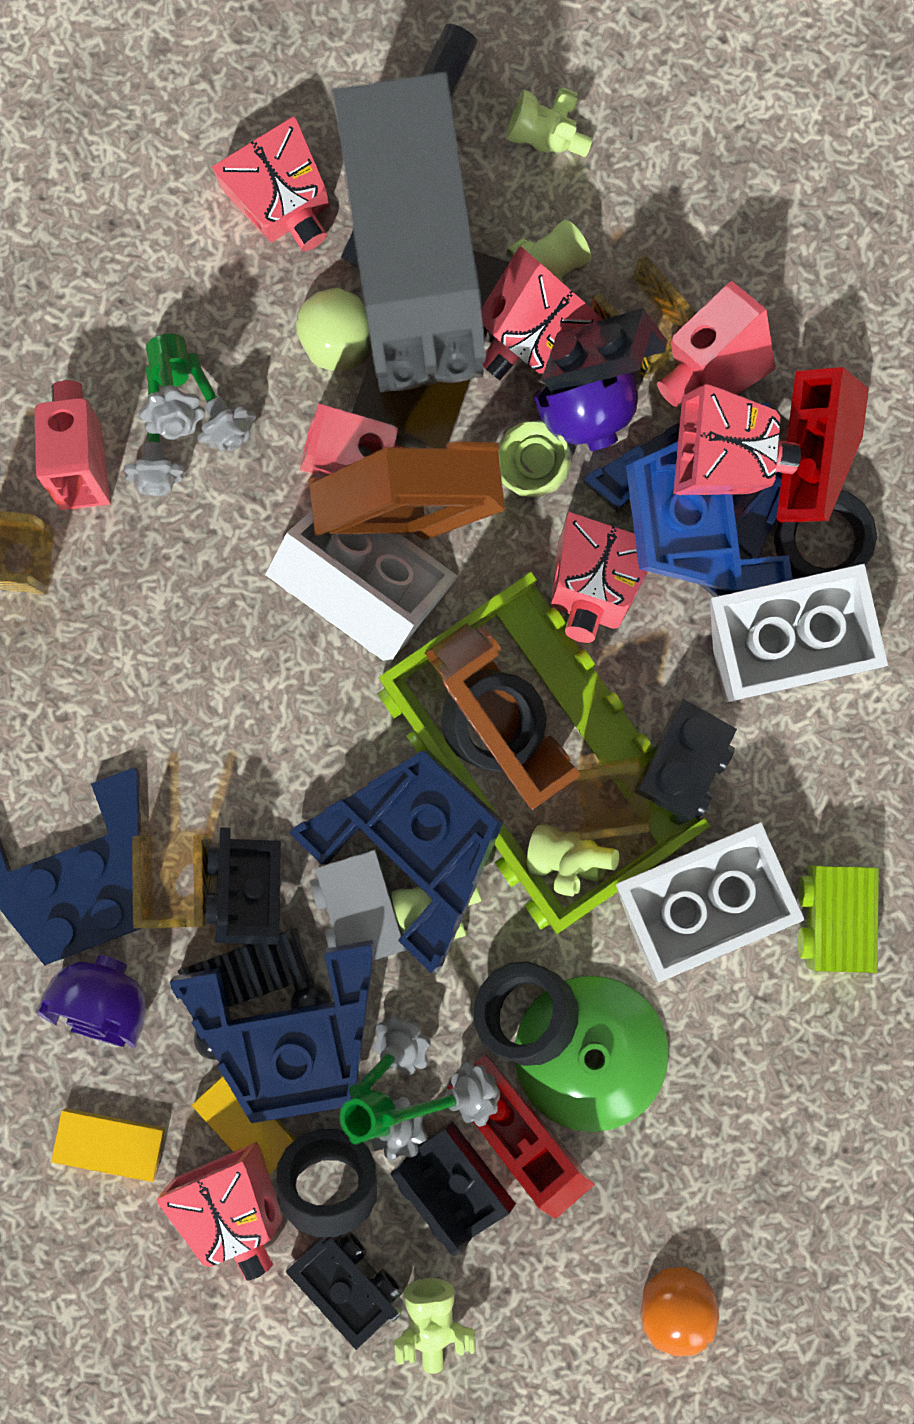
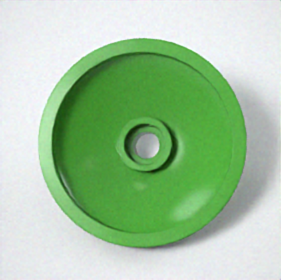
M579 976L564 980L571 987L578 1003V1025L572 1042L560 1056L543 1065L523 1066L515 1063L520 1084L531 1103L543 1115L561 1126L584 1132L606 1131L623 1126L638 1117L649 1107L663 1085L669 1054L663 1024L651 1004L636 990L620 981L601 976ZM544 991L536 998L524 1014L516 1034L515 1043L519 1045L531 1044L537 1041L548 1029L553 1009L552 999L547 991ZM591 1049H598L603 1052V1061L597 1067H589L584 1062L586 1053Z

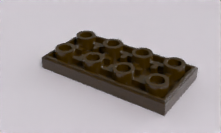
M473 250L480 306L482 308L509 262ZM483 326L485 343L489 331ZM372 353L352 413L397 427L396 439L421 448L446 449V444L451 442L472 379L452 383L437 382V384H424L413 389L380 392Z

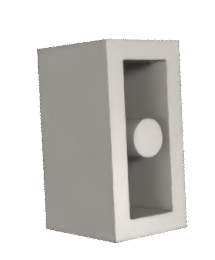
M377 849L315 868L318 878L310 880V885L318 910L325 908L328 910L333 927L325 930L329 948L373 940V960L406 950L398 941L403 934L396 919L391 892Z

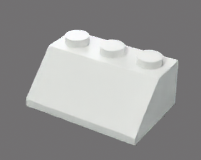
M312 510L286 533L265 574L389 665L411 641L458 576L401 534H330L329 531L322 535H315Z
M865 564L710 599L713 654L725 703L888 666Z
M762 822L615 884L631 931L652 979L658 983L804 921V917Z

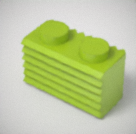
M808 865V876H800L798 885L799 904L801 907H807V928H800L798 932L799 958L806 959V968L818 972L878 973L879 868Z

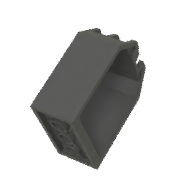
M446 72L332 89L366 315L380 392L407 390L424 384L433 385L437 384V382L452 383L483 377V362L486 360L479 288Z

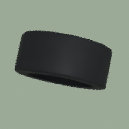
M841 490L833 511H837L848 520L853 528L855 541L853 550L846 561L835 567H817L803 559L797 549L795 540L797 526L800 522H777L774 536L776 555H789L792 577L794 579L865 564L866 567L874 555L877 531L874 517L863 501L848 491Z
M494 670L475 672L463 680L475 699L490 690L505 691L514 697L518 704L520 718L518 729L507 745L521 765L535 755L544 739L547 717L543 700L534 686L518 675ZM449 693L443 705L441 718L444 738L456 756L483 770L504 772L489 750H483L473 743L468 733V719Z
M529 961L508 963L493 971L480 986L474 1002V1025L480 1041L494 1055L523 1066L543 1065L560 1056L572 1042L578 1025V1003L571 987L555 972ZM533 983L541 986L549 993L552 999L553 1015L548 1029L537 1041L531 1044L519 1045L510 1041L503 1034L500 1027V1011L505 998L514 988L522 984Z
M317 1129L299 1136L286 1147L277 1164L276 1186L285 1218L299 1231L315 1237H337L355 1230L369 1217L377 1201L376 1163L369 1147L364 1142L353 1144L350 1141V1137L340 1129ZM321 1161H340L350 1165L356 1171L358 1187L346 1200L333 1205H315L303 1200L299 1196L296 1189L297 1178L310 1165Z

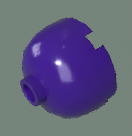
M631 372L552 394L550 389L544 386L533 394V399L547 430L557 440L560 441L556 435L559 434L570 445L587 443L590 451H596L611 446L618 441L616 432L626 427L636 413L638 393L636 382Z
M98 955L95 963L76 962L63 967L53 976L42 995L36 1013L41 1018L57 1025L60 1016L67 1018L66 1024L72 1027L71 1032L111 1045L124 1047L125 1043H127L130 1047L135 1048L143 1029L146 1004L144 993L138 982L124 974L127 965L117 959Z

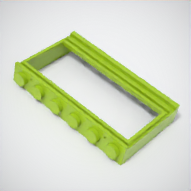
M529 572L379 676L378 679L384 686V689L378 692L377 695L394 719L403 714L414 730L406 735L417 753L423 750L430 751L496 813L404 680L430 662L425 654L426 651L467 623L474 630H477L476 628L480 625L483 626L498 616L600 762L641 756L638 762L604 766V768L642 823H651L649 832L657 844L565 909H563L542 877L529 873L526 854L504 823L501 827L494 846L502 857L494 862L511 888L520 882L527 891L531 900L525 903L524 906L539 928L542 930L550 924L554 932L558 934L617 893L615 884L648 871L711 826L705 818L697 819L696 817L686 823L677 825L670 821L672 813L633 792L654 747L644 733L639 734L623 711L625 706L614 691L610 692L594 670L595 663L586 650H580L575 641L566 635L564 627L566 623L555 607L551 609L535 586L537 579L532 572Z

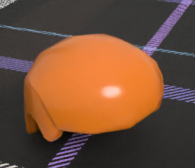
M685 1267L663 1269L647 1282L643 1289L640 1312L643 1331L656 1349L672 1356H691L705 1350L708 1343L713 1342L720 1317L718 1302L713 1288L701 1273Z

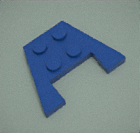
M769 402L761 403V405L770 408ZM678 442L626 465L640 570L732 593L792 580L789 555L745 560L740 558L732 494H673Z

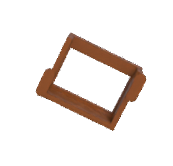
M457 441L446 444V449L386 447L326 477L308 479L315 535H322L329 531L330 534L414 533L425 541L505 510L498 451L500 450V443ZM424 506H448L426 516L424 513Z
M466 623L426 651L425 654L444 680L442 682L532 811L581 775L570 762L571 759L565 750L551 735L547 738L544 736L535 755L521 765L507 745L518 729L520 718L518 704L514 697L505 691L490 690L475 699L463 682V680L475 672L482 670L500 671L493 659L499 656L498 652L502 649L491 633L480 625L476 628L478 630L476 632Z

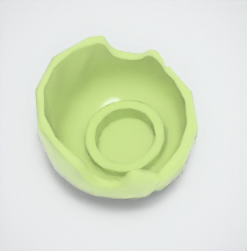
M337 287L317 292L302 303L297 313L295 325L300 343L311 362L318 367L340 372L356 368L370 355L372 345L364 302L356 294Z
M524 420L508 429L500 441V450H498L502 484L521 497L541 498L556 491L567 479L571 468L572 455L569 443L559 434L556 435L560 441L557 440L547 430L543 421ZM522 461L533 473H530L524 468Z

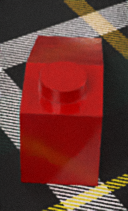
M844 367L802 370L795 373L787 441L800 445L801 460L793 474L782 473L776 519L780 522L829 521L863 438L869 388Z
M485 1054L473 1065H483L486 1072L494 1077L496 1086L500 1090V1098L497 1102L498 1111L489 1116L486 1125L479 1127L475 1124V1126L536 1206L557 1219L595 1184L563 1143L488 1055ZM452 1083L447 1087L448 1090L454 1089Z

